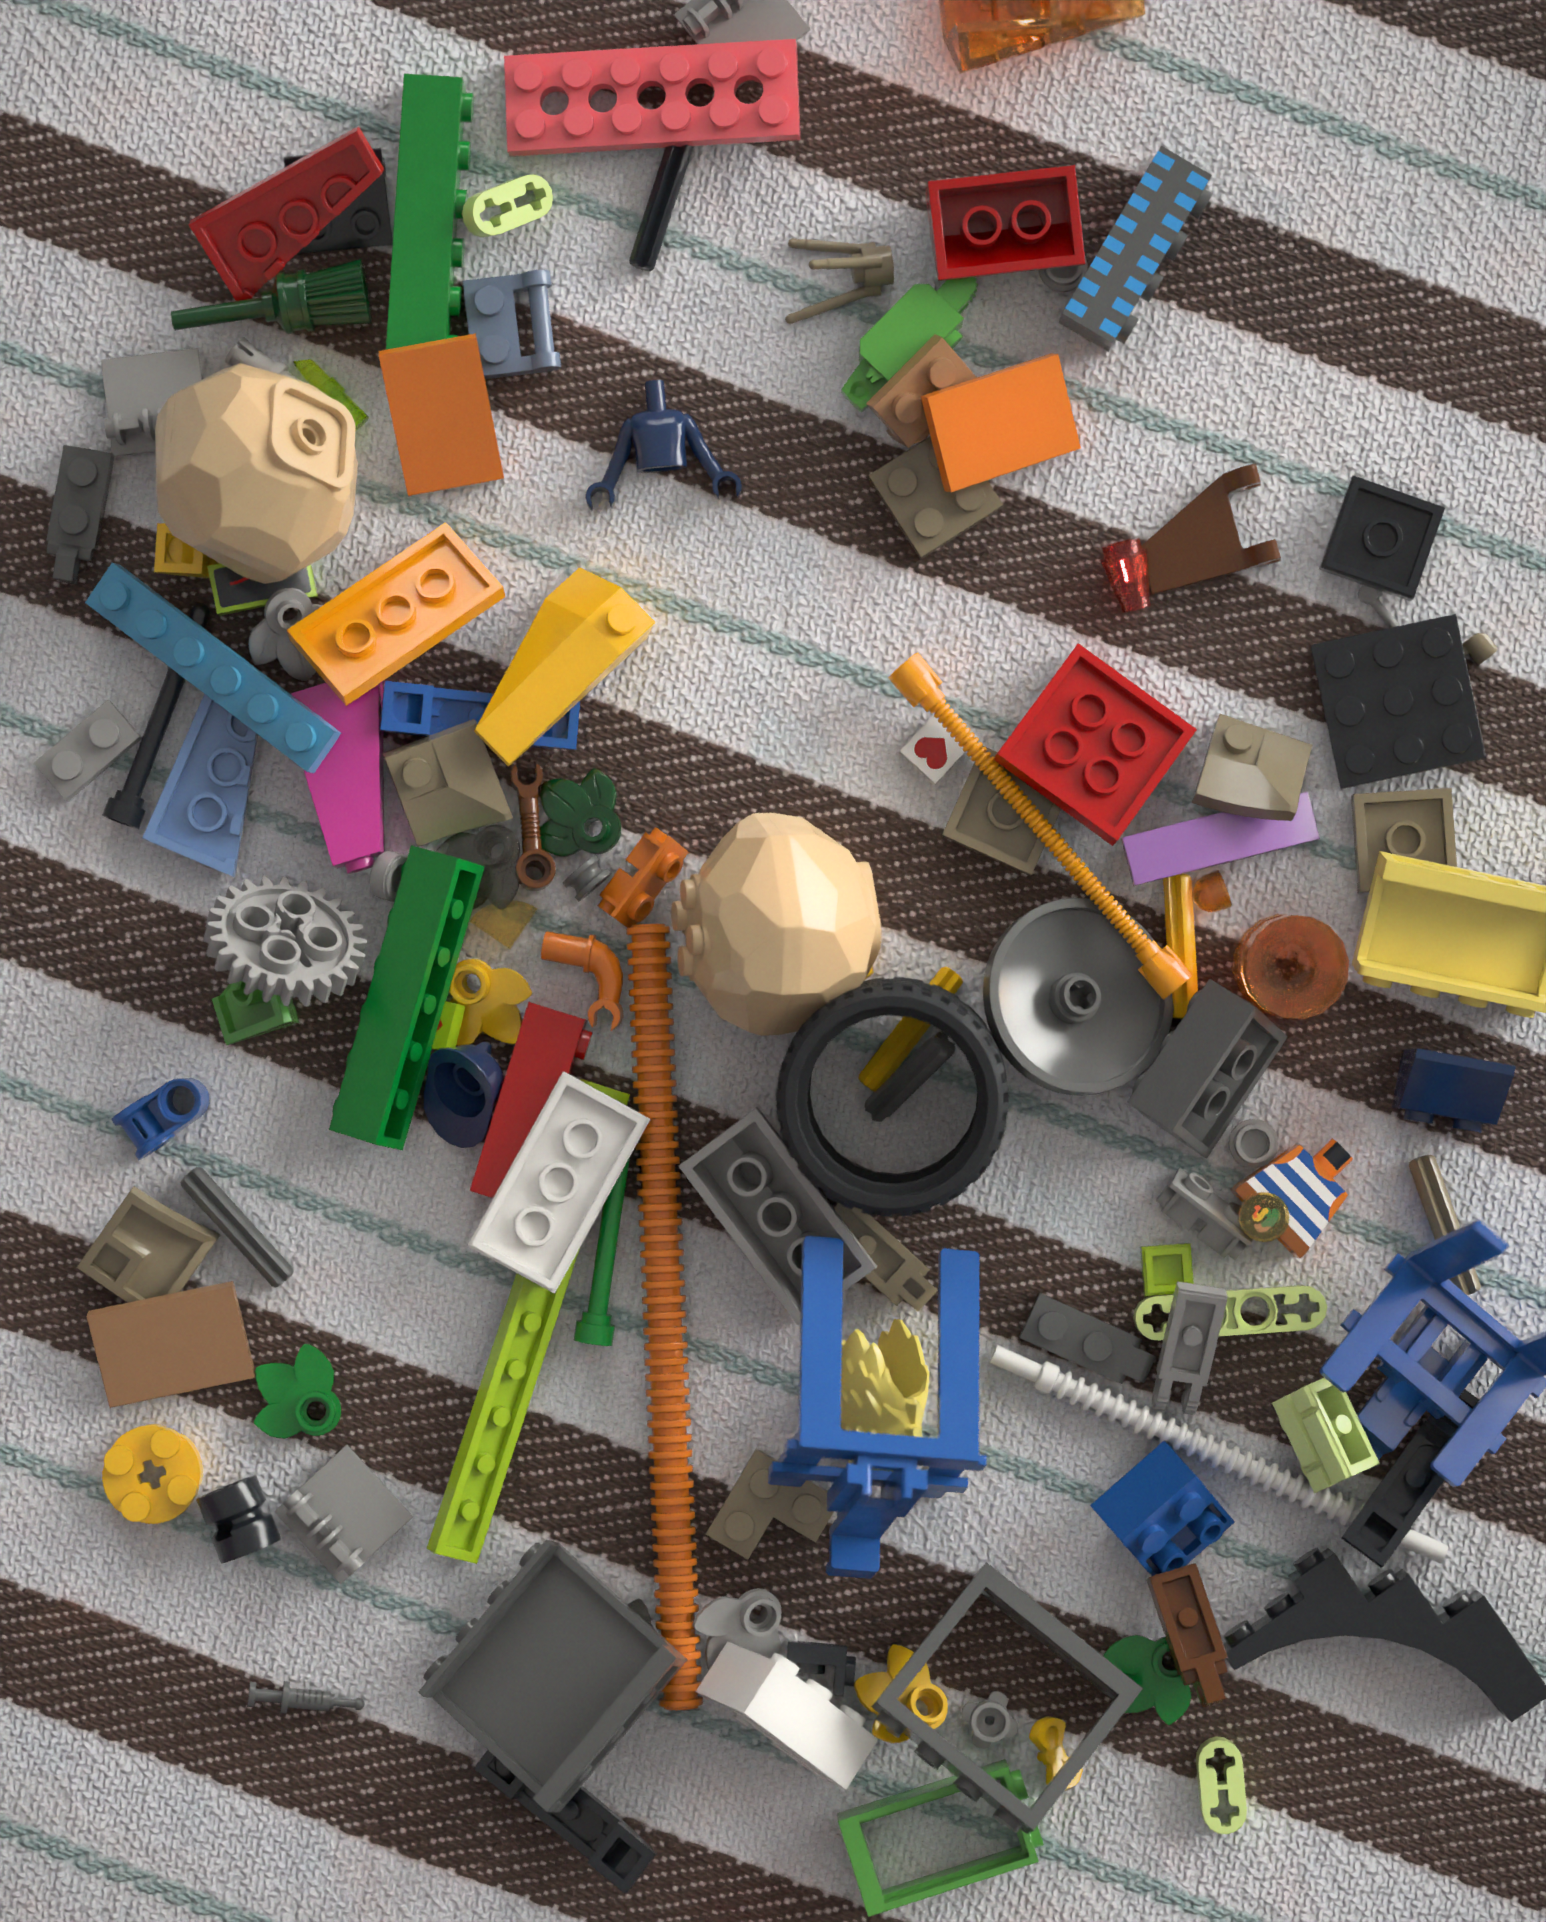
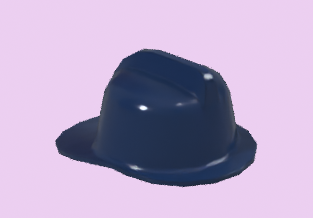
M486 1041L476 1046L471 1044L460 1045L455 1049L439 1048L431 1054L428 1063V1074L424 1090V1110L427 1119L442 1139L460 1148L474 1147L484 1140L489 1129L493 1105L500 1095L504 1082L503 1072L497 1061L491 1056L492 1045Z

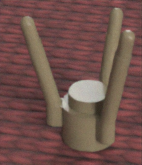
M790 239L788 241L790 248L851 254L848 258L811 260L809 268L813 270L851 268L853 283H862L863 286L786 316L785 321L788 324H793L864 297L881 296V286L894 283V265L890 246H876L875 242L856 244L812 239Z

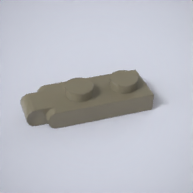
M837 1203L833 1208L877 1265L873 1271L864 1277L896 1306L904 1299L919 1312L938 1291L924 1278L930 1269L871 1215L862 1213V1209L853 1207L851 1210Z

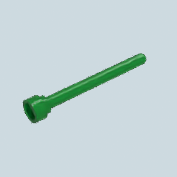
M630 1157L602 1208L588 1311H582L581 1320H576L573 1340L580 1343L599 1346L613 1345L615 1325L611 1324L612 1315L607 1314Z

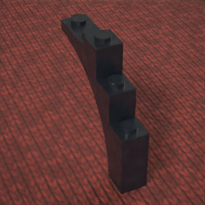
M1314 1548L1293 1563L1297 1570L1288 1575V1577L1299 1591L1297 1594L1291 1597L1288 1592L1283 1593L1264 1607L1267 1613L1264 1617L1250 1625L1248 1620H1245L1234 1626L1223 1636L1226 1640V1643H1224L1228 1656L1226 1660L1234 1670L1267 1652L1304 1640L1337 1636L1378 1638L1422 1650L1455 1667L1479 1686L1500 1713L1511 1723L1546 1699V1684L1482 1593L1475 1590L1469 1594L1467 1590H1463L1455 1594L1442 1605L1445 1612L1438 1616L1409 1573L1403 1569L1394 1573L1392 1569H1389L1368 1583L1371 1591L1363 1595L1336 1554L1329 1548L1323 1552H1320L1318 1548Z

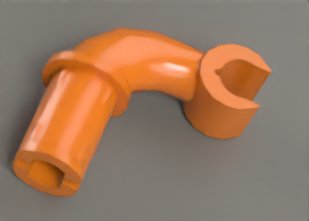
M545 932L541 959L583 967L584 973H593L598 983V999L589 1007L588 1021L591 1027L596 1026L597 1014L601 1008L605 1007L613 1015L610 1031L616 1029L624 1017L623 1008L619 1003L623 987V972L617 956L608 945L597 940L594 934H590L589 938Z

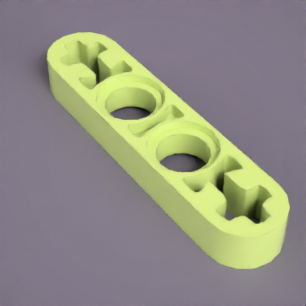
M1305 1285L1226 1290L1227 1303L1219 1336L1310 1330L1323 1322L1327 1312V1304L1320 1291ZM1303 1293L1306 1294L1308 1301L1316 1302V1311L1308 1313L1307 1321L1302 1322L1300 1315L1296 1313H1281L1284 1324H1275L1278 1314L1276 1301L1273 1297L1275 1294H1283L1281 1298V1304L1283 1305L1298 1303L1299 1295ZM1174 1294L1149 1296L1138 1303L1134 1310L1133 1319L1135 1327L1142 1335L1151 1340L1161 1341L1164 1339L1168 1321L1161 1324V1331L1154 1332L1151 1324L1143 1322V1314L1151 1313L1153 1304H1159L1161 1311L1170 1313ZM1251 1297L1262 1298L1268 1307V1315L1265 1321L1258 1325L1247 1324L1241 1316L1242 1304Z

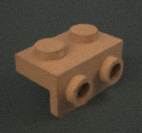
M934 334L866 404L888 428L887 434L893 440L910 448L914 443H919L930 435L921 396L977 377L942 337Z

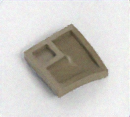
M1219 714L1192 803L1244 817L1292 821L1297 812L1301 788L1313 745Z
M475 719L382 753L418 847L463 831L513 819L485 743L474 732L477 726Z
M134 1186L77 1268L127 1303L181 1292L220 1234L175 1212Z

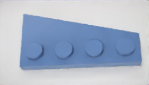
M205 694L142 838L235 877L258 734Z

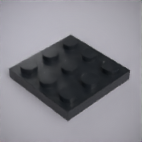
M1456 614L1310 645L1340 790L1486 759Z

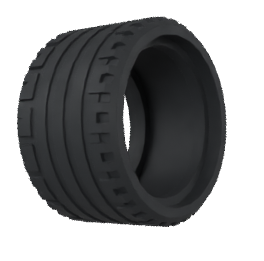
M904 977L870 979L863 981L858 988L847 991L815 1011L796 1032L783 1059L778 1076L776 1090L777 1121H779L782 1140L790 1157L794 1158L797 1162L798 1170L816 1189L820 1188L825 1191L826 1197L851 1210L853 1207L862 1209L864 1214L892 1217V1214L901 1213L902 1217L911 1216L912 1214L931 1211V1207L938 1204L943 1206L957 1196L959 1197L967 1191L966 1187L972 1182L975 1183L985 1172L986 1168H988L993 1160V1155L998 1151L1006 1128L1009 1105L1006 1070L1000 1049L987 1025L968 1004L959 1000L958 996L935 984L923 983L924 981ZM886 1015L912 1017L933 1025L949 1036L966 1056L974 1074L977 1089L975 1112L968 1130L956 1147L939 1161L920 1170L898 1174L872 1171L854 1164L837 1152L825 1138L816 1121L810 1095L814 1065L828 1043L843 1030L865 1019Z

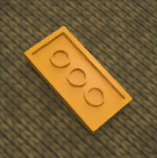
M445 522L287 629V634L292 644L347 706L505 598L504 587Z

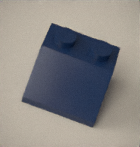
M1418 1048L1404 1049L1401 1053L1392 1108L1405 1110V1120L1433 1124L1434 1115L1453 1118L1452 1128L1481 1133L1483 1124L1497 1125L1514 1077L1515 1066Z

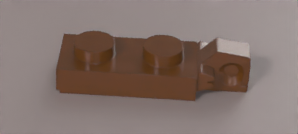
M1196 1563L1147 1578L1146 1581L1177 1674H1180L1184 1686L1194 1683L1202 1708L1222 1702L1226 1699L1219 1675L1228 1672L1225 1663L1228 1656Z

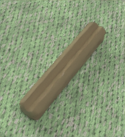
M1424 1155L1410 1161L1409 1168L1434 1239L1437 1240L1459 1229L1460 1225L1436 1157ZM1475 1267L1449 1279L1466 1295L1473 1294L1481 1288Z

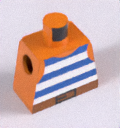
M1333 1138L1313 1157L1301 1145L1295 1144L1273 1158L1267 1165L1260 1167L1236 1183L1230 1191L1243 1204L1249 1198L1259 1194L1270 1195L1277 1199L1284 1209L1285 1220L1281 1230L1274 1237L1294 1257L1302 1258L1348 1196L1333 1178L1353 1158Z

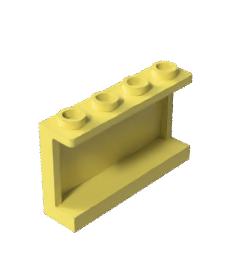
M1379 851L1352 966L1358 974L1363 975V982L1373 986L1391 988L1392 982L1411 985L1410 991L1418 995L1439 998L1441 991L1459 995L1458 1001L1466 1005L1486 1008L1489 1001L1506 1005L1505 1010L1514 1015L1534 1018L1536 1011L1546 1013V886Z

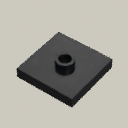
M1352 475L1319 570L1411 602L1418 588L1445 507Z

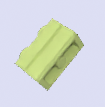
M1323 1378L1306 1385L1272 1403L1279 1417L1280 1425L1290 1440L1301 1464V1470L1308 1479L1314 1494L1380 1464L1347 1393L1338 1390L1327 1379Z

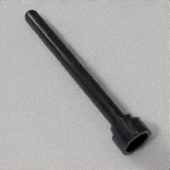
M197 603L192 607L189 617L205 629L210 617V609L204 603ZM170 667L122 791H116L114 798H108L102 816L135 829L140 828L146 812L142 809L145 800L141 798V795L186 680Z

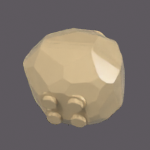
M242 363L222 369L178 391L166 401L157 415L155 428L156 489L158 513L173 536L239 575L264 584L282 581L322 559L337 548L346 536L354 515L358 469L354 448L355 422L351 413L343 404L330 398L313 385Z
M753 813L739 821L721 839L698 874H692L690 879L681 881V901H673L671 906L673 930L682 931L686 936V946H680L678 949V969L680 975L689 976V979L695 982L720 1018L750 1033L761 1036L797 1032L815 1011L847 991L858 988L868 975L881 948V923L873 875L869 863L866 861L856 862L848 849L801 817L777 813Z

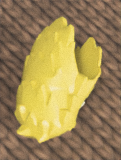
M901 1319L893 1320L889 1332H881L878 1346L875 1343L869 1345L864 1334L859 1329L850 1334L847 1341L842 1340L840 1426L843 1430L922 1437V1421L928 1397L929 1370L927 1365H925L918 1336L911 1335ZM872 1469V1470H880V1471H891V1472L893 1471V1470H883V1469Z

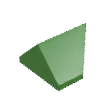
M243 981L229 984L220 996L212 998L226 1045L300 1023L292 998L289 1006L283 1005L279 995H273L268 1002H264L262 997L263 991L259 989L248 995L245 994L246 983Z

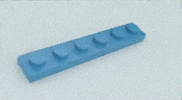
M111 563L85 603L306 772L315 773L341 735L339 730L121 565Z

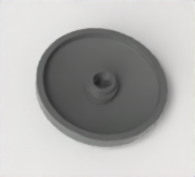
M1065 898L1051 901L1032 909L1015 920L1003 932L992 949L983 981V1004L986 1020L992 1037L1005 1058L1017 1071L1033 1083L1057 1093L1075 1096L1104 1093L1123 1086L1142 1074L1159 1055L1161 1044L1169 1034L1174 1010L1172 994L1164 1000L1159 996L1138 970L1143 964L1135 956L1138 954L1135 952L1136 948H1131V943L1128 944L1126 942L1127 938L1124 939L1122 937L1123 933L1119 934V929L1114 928L1115 924L1110 923L1111 919L1108 920L1106 918L1107 914L1103 915V910L1098 909L1099 905L1094 904L1095 900L1087 898ZM1131 917L1130 920L1133 919L1135 921L1134 925H1139L1138 930L1142 929V934H1146V939L1149 938L1152 942L1154 939L1151 937V935L1144 929V927L1141 924H1139L1134 918Z

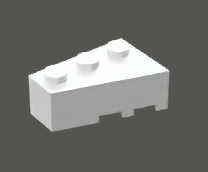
M727 1641L695 1692L709 1701L712 1700L726 1706L735 1713L733 1718L746 1727L750 1724L770 1739L773 1746L821 1779L847 1790L878 1738L863 1728L867 1720L846 1705L841 1704L838 1709L829 1701L833 1694L819 1683L811 1679L804 1683L796 1677L799 1668L785 1657L774 1653L771 1659Z

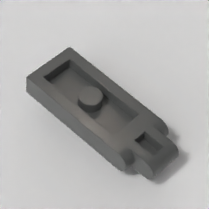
M1040 1292L1019 1335V1338L1120 1384H1123L1126 1376L1145 1383L1156 1359V1356L1139 1349L1143 1339Z

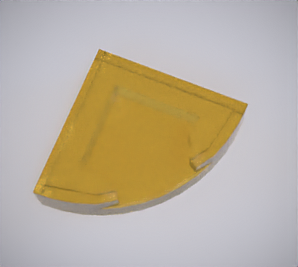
M498 901L482 908L469 922L511 950L538 909L521 901Z

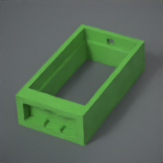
M1006 1759L980 1767L995 1780H1000L1001 1785L1019 1800L1029 1798L1020 1769L1010 1772ZM954 1775L837 1813L838 1824L868 1917L1039 1862L1035 1848L1044 1844L1038 1826L1028 1834L1021 1829L1017 1832L1020 1842L1019 1846L882 1890L861 1824L961 1792L953 1784L957 1777Z

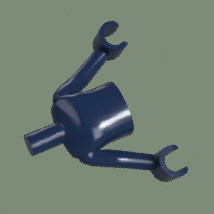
M651 380L645 382L647 410L634 414L631 419L628 418L624 421L614 453L602 481L593 483L587 489L585 497L588 508L593 511L591 502L593 495L596 492L604 491L610 496V508L613 509L616 501L613 490L628 460L632 440L636 456V472L638 473L686 469L685 441L687 437L692 452L713 481V494L717 500H719L718 486L721 482L728 480L736 485L737 499L741 495L742 484L740 478L735 473L722 470L706 445L696 422L689 414H683L679 410L666 409L664 381Z

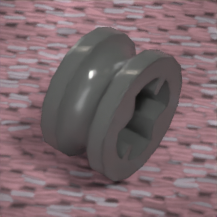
M597 855L589 858L563 882L566 888L573 887L576 890L575 898L578 902L592 893L612 874L609 869L603 870L599 867L598 862L600 859Z

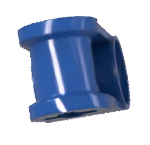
M194 1078L173 1079L151 1094L135 1101L116 1114L111 1120L115 1126H122L137 1148L135 1156L138 1160H141L172 1140L175 1134L201 1118L208 1109L210 1096L206 1086L199 1080ZM181 1086L189 1088L195 1097V1104L187 1114L179 1112L173 1104V1095Z

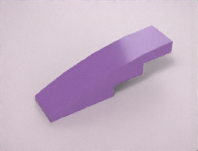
M1308 792L1300 793L1297 812L1292 821L1258 819L1221 812L1122 837L1121 841L1133 886L1319 840L1320 836Z

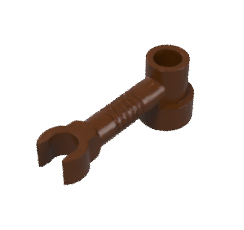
M536 764L534 772L535 782L525 785L518 780L517 766L514 765L510 774V783L513 789L517 791L519 815L521 816L520 828L522 830L523 853L516 864L515 876L518 883L524 889L540 891L550 885L556 872L555 862L550 854L542 850L540 839L538 788L543 779V772L539 764ZM529 867L538 868L542 873V878L538 880L530 879L526 874V869Z

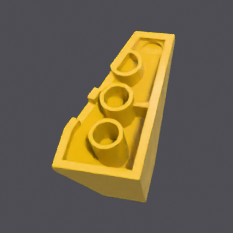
M579 567L543 601L474 732L509 767L647 639L655 621L620 586Z

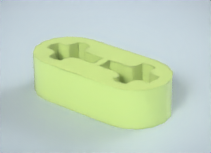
M532 174L514 178L468 198L463 206V222L468 231L478 237L483 238L502 234L547 214L552 206V189L541 176ZM533 190L536 199L532 200L530 204L516 207L514 199L523 196L526 191ZM499 205L502 213L491 217L489 221L483 222L481 220L480 212H483L485 208Z
M1212 1737L1200 1745L1196 1754L1200 1811L1203 1820L1211 1830L1218 1834H1230L1243 1826L1247 1815L1243 1760L1240 1751L1232 1741L1224 1737ZM1222 1748L1226 1756L1233 1757L1231 1763L1224 1764V1781H1217L1214 1767L1209 1764L1206 1765V1759L1214 1757V1749ZM1218 1790H1226V1798L1229 1804L1237 1806V1811L1229 1813L1228 1822L1221 1823L1216 1814H1210V1809L1216 1808L1219 1805Z

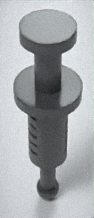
M290 1681L283 1682L282 1691L256 1689V1682H250L247 1707H254V1701L281 1703L280 1713L287 1714V1708L329 1711L334 1706L361 1710L365 1705L364 1700L361 1698H335V1694H331V1691L290 1688Z

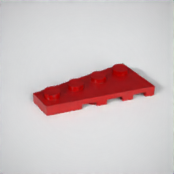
M358 126L193 218L189 223V227L235 301L251 299L265 283L270 281L284 268L287 262L318 236L319 232L329 222L340 215L382 175L384 168Z

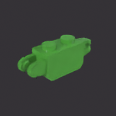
M977 278L947 280L937 291L930 284H914L860 339V364L842 387V395L862 413L868 408L866 403L934 334L942 337L953 349L963 337L958 332L964 320L960 314L968 307L969 302L972 303V299L976 296L974 293L977 292Z

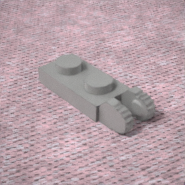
M1177 1281L1156 1369L1157 1376L1152 1397L1153 1409L1165 1410L1169 1403L1173 1381L1186 1383L1181 1399L1183 1414L1194 1415L1197 1412L1203 1385L1207 1386L1224 1316L1227 1303L1226 1289Z

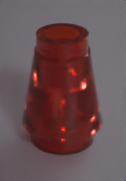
M1140 538L1127 539L1101 547L1104 558L1100 560V563L1119 604H1121L1122 612H1131L1151 606L1149 599L1147 548H1142Z

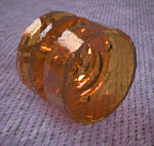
M1274 914L1257 920L1242 933L1233 952L1232 973L1238 991L1249 1003L1269 1015L1282 1018L1306 1019L1324 1013L1340 998L1348 981L1349 958L1343 941L1329 925L1313 917ZM1288 953H1290L1289 961L1296 963V969L1294 973L1286 972L1282 979L1283 970L1276 968V961L1278 958L1286 959Z

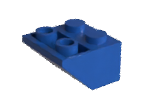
M1165 1440L1090 1505L1151 1576L1186 1566L1207 1546L1216 1542L1223 1535L1224 1531L1235 1523L1200 1479Z

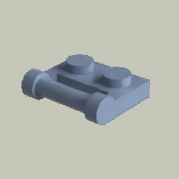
M532 270L522 274L463 281L469 335L476 333L485 379L550 372L561 369L560 353L555 352L547 291V288L552 286L549 270ZM528 292L535 347L534 355L521 357L514 293Z

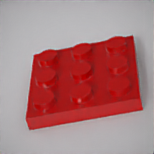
M1078 643L993 760L1107 843L1114 846L1197 729Z

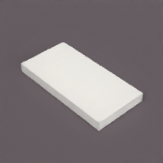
M563 1071L467 1246L555 1294L650 1118Z

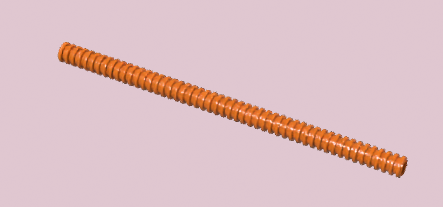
M637 924L626 928V934L631 935L632 943L627 944V950L632 951V958H629L627 961L628 966H633V973L628 974V980L633 981L634 988L629 990V996L634 997V1004L629 1005L630 1012H635V1020H630V1027H635V1035L631 1036V1042L636 1043V1050L631 1051L632 1058H637V1066H632V1073H637V1081L633 1082V1088L638 1089V1097H633V1103L639 1105V1113L650 1118L640 1137V1143L636 1144L635 1149L641 1152V1158L636 1159V1165L641 1166V1173L637 1174V1181H642V1189L637 1190V1195L642 1196L643 1204L638 1205V1211L643 1212V1219L639 1220V1227H644V1235L639 1236V1242L644 1243L645 1250L640 1251V1257L645 1258V1266H641V1273L646 1274V1281L641 1282V1288L646 1289L647 1296L642 1297V1304H647V1312L642 1314L643 1319L648 1320V1327L643 1328V1334L648 1335L649 1340L648 1343L644 1344V1350L649 1351V1358H646L644 1362L645 1366H650V1373L645 1375V1381L650 1382L651 1389L646 1390V1396L651 1397V1404H648L646 1409L647 1412L652 1413V1419L647 1421V1427L652 1428L653 1434L648 1436V1443L653 1444V1450L648 1452V1456L650 1459H654V1466L649 1467V1474L654 1475V1481L650 1482V1489L655 1490V1497H651L650 1503L656 1506V1512L651 1514V1520L656 1521V1528L652 1529V1536L657 1537V1543L652 1545V1550L658 1552V1558L653 1560V1566L658 1568V1574L654 1575V1582L659 1583V1589L654 1591V1597L660 1599V1605L655 1606V1613L660 1614V1620L656 1621V1629L661 1630V1636L688 1659L661 1691L664 1693V1697L659 1699V1706L666 1710H690L702 1705L703 1697L698 1696V1693L695 1692L702 1682L697 1680V1675L702 1672V1666L697 1665L696 1659L701 1658V1651L696 1649V1644L700 1643V1635L695 1634V1628L693 1627L694 1613L699 1611V1604L694 1603V1597L698 1596V1588L693 1587V1582L698 1580V1574L693 1572L692 1566L697 1565V1558L692 1557V1550L696 1549V1542L691 1541V1535L696 1533V1527L691 1526L690 1522L691 1519L695 1518V1511L690 1510V1504L694 1503V1496L689 1495V1488L694 1487V1481L690 1480L688 1473L693 1472V1465L688 1464V1457H692L693 1454L692 1449H687V1442L692 1440V1434L687 1433L686 1428L691 1425V1419L686 1418V1411H689L691 1408L690 1403L685 1402V1396L690 1394V1388L685 1387L684 1380L689 1379V1372H684V1365L688 1364L689 1361L687 1356H683V1349L688 1348V1342L683 1341L682 1335L687 1333V1326L682 1325V1318H686L687 1314L686 1310H681V1303L686 1302V1295H681L680 1288L685 1286V1280L680 1279V1272H683L685 1268L684 1264H679V1256L684 1255V1249H679V1241L683 1240V1234L678 1233V1226L682 1225L683 1221L682 1218H677V1210L682 1209V1203L677 1202V1195L681 1194V1188L676 1187V1179H680L681 1174L675 1171V1164L680 1163V1157L675 1156V1149L679 1148V1141H674V1133H678L679 1128L673 1125V1118L678 1117V1111L673 1110V1102H677V1095H672V1087L677 1086V1081L671 1078V1072L676 1071V1065L671 1064V1056H675V1049H670V1041L675 1040V1035L669 1031V1026L674 1025V1019L669 1018V1010H673V1003H668V995L673 994V989L668 987L667 980L672 979V973L667 972V965L671 964V957H666V949L671 948V943L666 941L665 934L670 933V927L665 926V924Z

